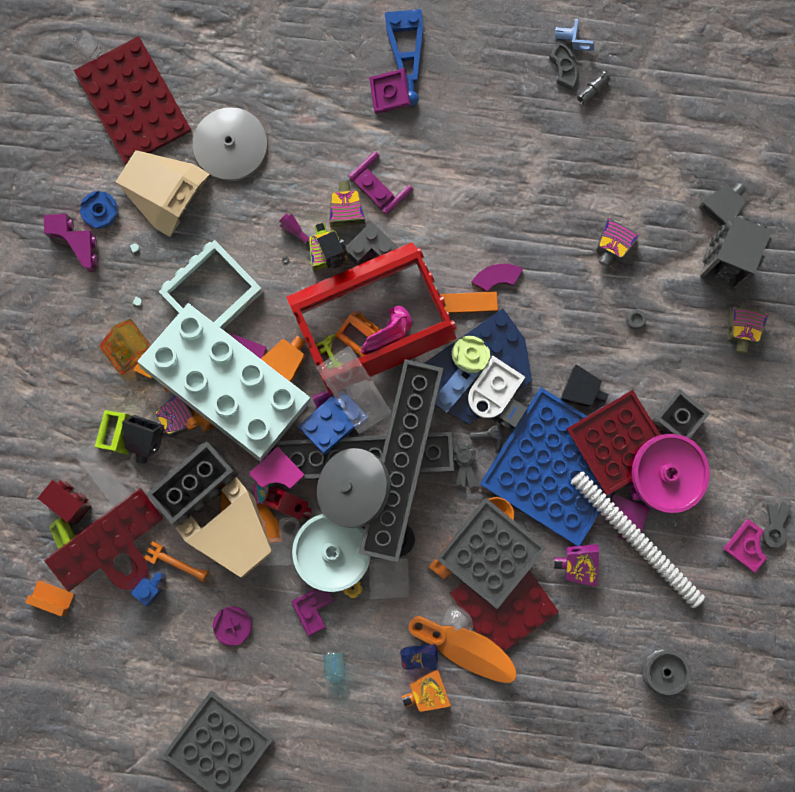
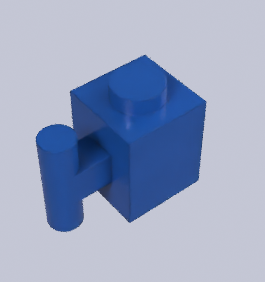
M155 573L151 580L143 578L131 594L145 606L151 605L163 591L158 585L166 578V575L164 573Z

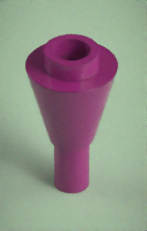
M286 213L279 220L281 223L280 228L297 236L304 244L309 241V237L302 231L292 213L290 215Z

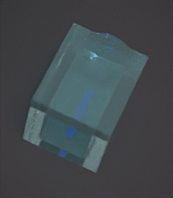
M344 652L324 654L325 679H330V682L342 681L341 678L346 676Z

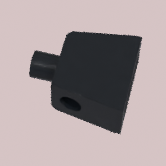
M575 365L560 399L567 403L590 408L594 400L605 404L609 394L599 390L602 383L599 378L580 366Z
M132 415L122 421L126 451L136 454L137 463H146L147 458L159 451L164 425L137 415Z

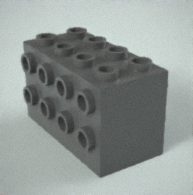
M734 216L730 221L727 220L725 225L721 227L720 231H717L716 235H713L709 246L711 248L703 258L702 263L705 264L700 276L735 291L755 274L758 266L762 265L765 258L762 254L771 244L772 238H770L772 231L763 224L749 222V219L744 216Z
M206 442L199 445L191 456L184 458L176 469L169 471L161 482L154 484L147 495L172 524L182 525L186 519L190 518V515L192 516L197 511L199 513L208 506L206 503L210 499L215 500L222 494L221 489L239 474L212 444Z

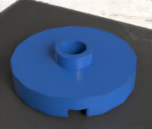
M94 191L87 194L82 200L80 215L83 221L90 227L96 229L106 228L116 220L118 205L110 194ZM99 208L103 209L101 213H97Z

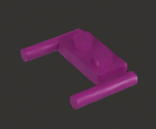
M374 151L348 177L385 215H388L413 191V188L408 185L394 197V194L367 169L380 157Z

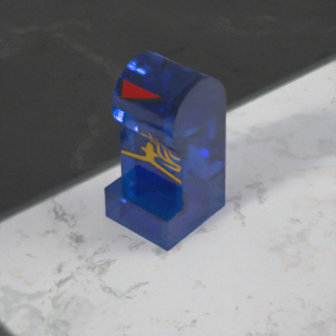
M436 644L410 646L400 651L401 663L404 669L429 668V671L437 670L438 653Z

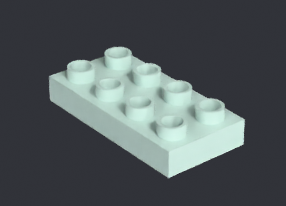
M189 303L137 361L142 370L260 462L310 403L308 395Z

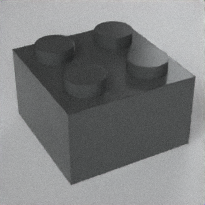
M679 389L674 392L652 421L666 434H678L690 439L710 413Z

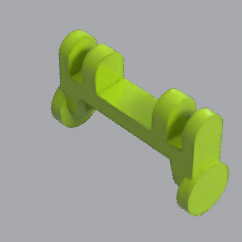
M332 334L316 344L317 348L324 345V348L320 349L319 353L321 355L327 352L333 363L327 367L328 371L343 365L336 360L331 351L334 338L337 337L336 334Z

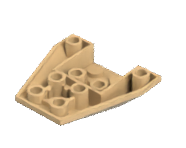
M135 151L116 180V183L154 228L171 237L180 223V216L196 191L202 189L210 174L191 163Z

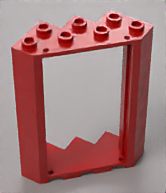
M413 242L286 297L329 395L402 364L405 359L411 360L457 340L455 335L457 331L456 325L453 320L451 321L448 312L445 311V301L440 296L436 286L434 287V277L422 260L424 256L420 247L416 248ZM417 264L430 297L436 305L441 322L327 371L302 314Z

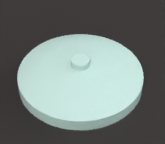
M324 514L315 516L307 521L298 531L292 549L294 566L299 576L311 587L325 592L342 591L356 584L365 574L371 557L359 553L364 529L362 527L345 528L338 526L328 520Z

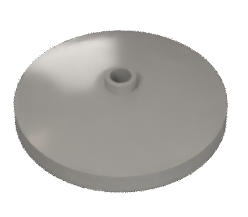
M222 108L210 113L199 123L193 137V151L200 167L209 173L211 177L221 181L234 182L248 178L261 167L267 155L268 140L262 124L254 115L239 108Z

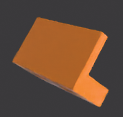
M38 580L33 594L27 596L25 603L59 616H66L75 593L67 592L64 589Z

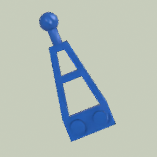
M422 10L385 12L386 32L397 68H404L402 61L414 60L413 74L407 75L411 106H415L419 101V96L414 91V82H417L423 34ZM417 30L415 51L399 53L393 32Z

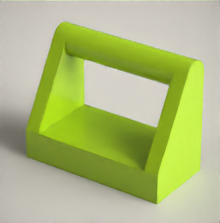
M104 410L94 447L128 455L129 451H126L124 445L122 421L131 415ZM113 416L117 417L118 421L111 446L103 445L110 417Z
M62 518L55 520L49 526L58 549L76 536L71 523H67Z

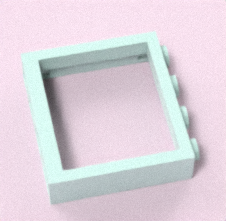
M214 240L212 243L208 242L198 256L194 255L185 268H180L171 281H166L161 286L159 292L180 313L183 308L170 296V293L217 251L251 286L245 294L213 322L223 330L263 293V290Z

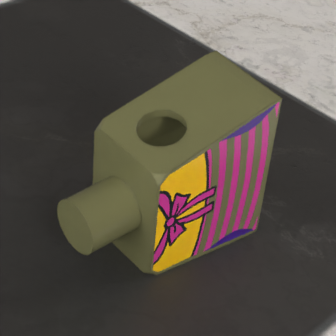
M348 181L339 182V192L331 193L330 227L366 224L358 190L350 191V182Z
M732 307L728 311V340L737 342V353L747 354L749 345H756L760 342L769 317L768 313Z

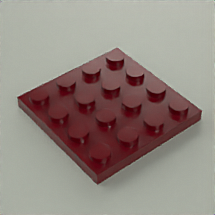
M633 390L566 428V431L606 496L633 481L632 465L637 452L648 440L660 435Z
M530 570L498 609L465 582L450 592L478 634L493 641L503 651L510 648L559 612Z

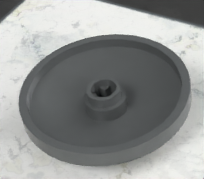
M359 448L343 450L334 455L322 469L317 484V499L323 514L332 523L345 528H360L373 522L384 510L390 494V477L385 464L375 454Z

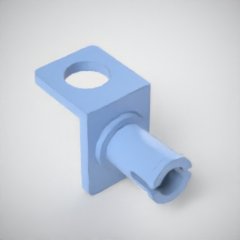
M575 19V25L572 29L556 27L555 39L571 40L573 50L594 51V41L577 40L579 32L578 19Z

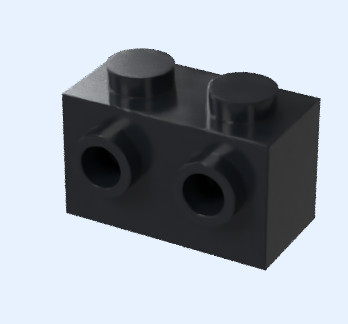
M335 231L317 238L319 249L327 267L337 268L343 265V262L346 261L345 255L347 254L343 239H338Z

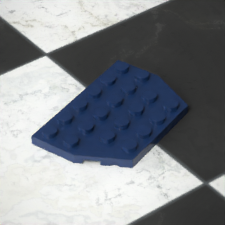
M501 309L462 336H474L484 342L483 344L486 347L488 346L490 350V359L494 356L525 376L516 392L532 381L526 340L504 309ZM458 340L423 363L443 368L438 393L459 369L452 359V349ZM464 371L461 376L467 380L470 375ZM480 374L448 411L450 415L468 425L480 418L471 410L468 403L470 389ZM481 401L477 404V409L480 412H485L488 409V405Z

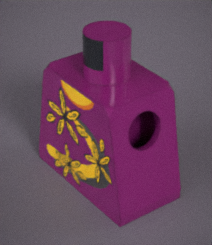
M598 544L568 547L566 549V558L554 557V569H564L567 581L597 587Z

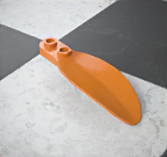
M416 616L411 619L408 628L413 636L436 646L445 657L460 667L497 682L511 683L516 679L517 672L512 660L498 645L485 636L461 627L441 626L422 616ZM416 623H421L423 627L418 628ZM434 632H439L440 636H435Z

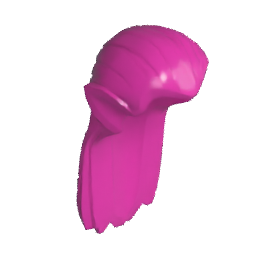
M402 306L390 308V320L387 322V327L366 338L367 341L362 345L360 353L366 355L383 346L403 339L412 328V318L408 311Z

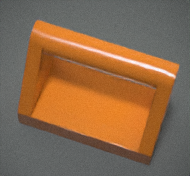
M356 310L349 315L336 336L362 357L364 355L360 353L361 347L344 334L346 329L352 324L367 337L379 332L381 329Z

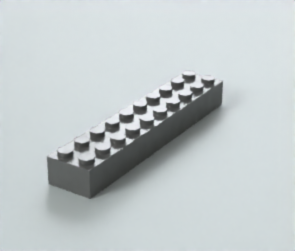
M406 359L404 361L381 458L389 473L390 494L382 513L373 522L365 526L359 550L360 554L394 562L399 560L443 368Z
M452 432L428 433L419 474L453 472ZM387 435L345 437L325 455L309 439L278 441L267 456L278 446L305 475L300 480H319V476L326 463L343 450L359 448L369 451L381 459Z

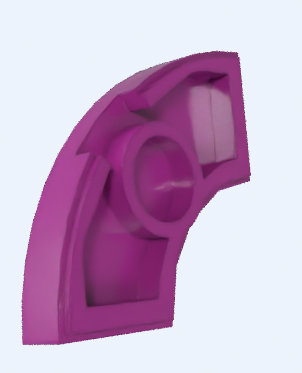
M495 264L480 271L471 283L486 292L498 284L514 286L523 269L512 264Z

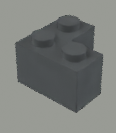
M370 222L346 246V255L357 265H360L371 254L379 257L397 249L398 246Z

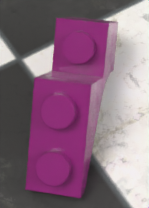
M66 213L44 215V234L49 238L66 240L83 267L89 272H95V266L98 265V258L94 248L97 247L96 236L90 230L73 231V219Z

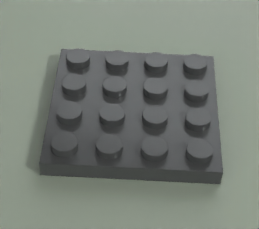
M485 498L436 559L498 609L547 547Z
M211 690L162 756L208 792H235L274 738Z

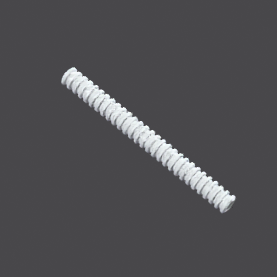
M584 472L578 473L571 481V484L575 485V489H579V493L584 494V498H588V502H592V506L597 507L596 510L598 512L601 511V515L605 516L606 520H609V524H613V528L618 529V533H622V537H626V541L631 542L630 545L632 547L635 546V550L639 551L641 556H644V560H648V564H652V568H656V572L661 573L660 576L665 577L666 582L669 581V585L673 586V589L677 590L679 595H682V599H686V603L690 604L691 608L698 607L704 601L705 596L703 594L700 595V591L696 590V587L692 586L690 581H687L688 578L683 577V573H679V569L674 568L675 565L670 564V560H666L665 555H661L662 552L658 551L656 546H653V542H649V538H645V534L640 533V529H636V525H632L631 520H627L628 517L624 516L623 512L614 506V502H610V498H606L605 493H601V489H597V485H593L592 480H588L589 477L585 476Z

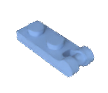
M459 368L437 394L435 405L447 414L481 372L468 373L470 376L466 380L461 376L464 371Z

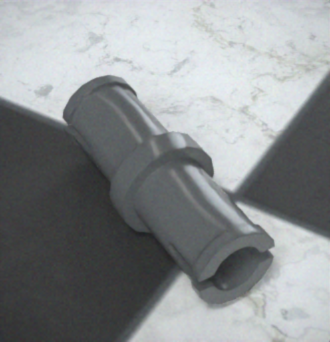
M602 71L593 81H590L587 87L577 96V100L580 103L582 102V105H586L594 95H598L600 89L611 80L608 74L604 76L605 71Z

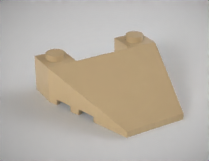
M236 477L221 489L232 503L204 527L190 515V518L186 519L182 525L177 526L176 529L194 549L243 578L273 552L261 521L262 518L256 505V499Z

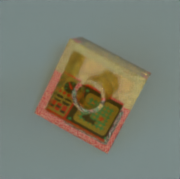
M130 318L114 325L100 343L99 348L120 375H124L138 364L137 361L149 349L151 344Z

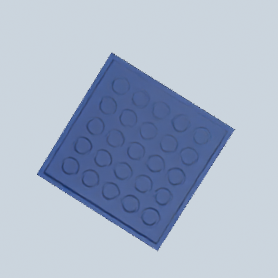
M540 387L479 485L498 497L507 500L512 506L569 542L580 546L601 511L598 512L596 510L597 507H593V503H589L588 498H584V494H580V490H576L575 485H572L571 481L578 473L584 472L585 476L589 477L588 480H592L593 485L598 486V490L601 487L566 431V428L587 417V415Z

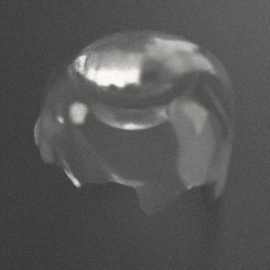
M451 606L446 609L439 621L444 626L454 624L455 631L461 628L469 631L473 630V620L470 614L459 606Z

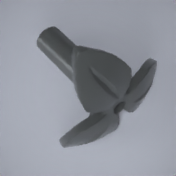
M493 417L495 426L485 431L470 432V438L473 440L492 437L497 441L495 449L497 451L502 443L501 425Z

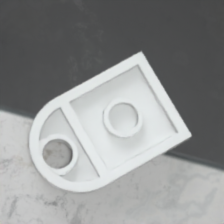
M492 356L470 389L468 403L471 410L482 418L496 417L504 410L525 376ZM481 401L488 405V409L485 412H480L477 409V404Z

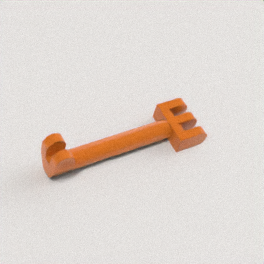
M154 541L151 542V545L157 547L155 551L148 548L147 552L153 554V557L145 555V560L153 564H157L158 560H161L196 577L197 580L203 583L206 582V577L209 576L210 572L204 569L198 570L163 553L165 546Z

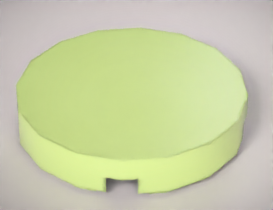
M465 336L454 344L452 359L461 370L468 373H477L482 371L489 363L490 350L488 346L486 347L483 344L484 342L474 336Z

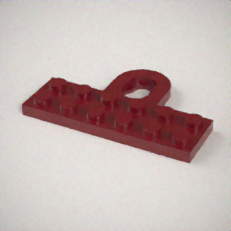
M138 488L43 561L67 592H70L99 568L102 569L116 587L123 590L135 589L141 580L147 577L148 566L133 542L164 518L142 488ZM120 553L129 555L133 568L131 574L124 575L122 572L115 570L113 560L116 555Z

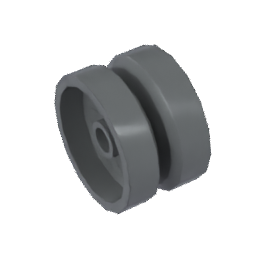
M665 649L655 650L647 655L642 663L641 672L643 680L648 687L660 694H677L685 689L689 682V665L684 657L677 652ZM665 669H668V671L666 672L667 675L665 676V675H664V670H665Z

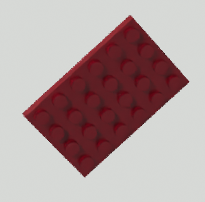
M139 36L74 70L125 165H127L135 151L150 154L192 131Z

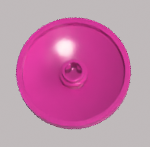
M678 434L656 436L648 440L639 449L634 458L632 480L635 490L644 503L657 511L666 513L686 511L702 499L708 488L710 479L708 460L702 449L693 440Z

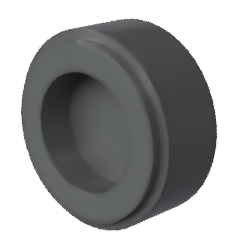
M633 310L627 315L626 323L631 329H640L646 323V316L640 310Z

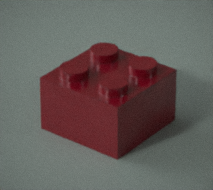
M52 480L37 498L67 523L78 524L91 508V505L88 503L89 499L86 496L74 492V487L62 480Z

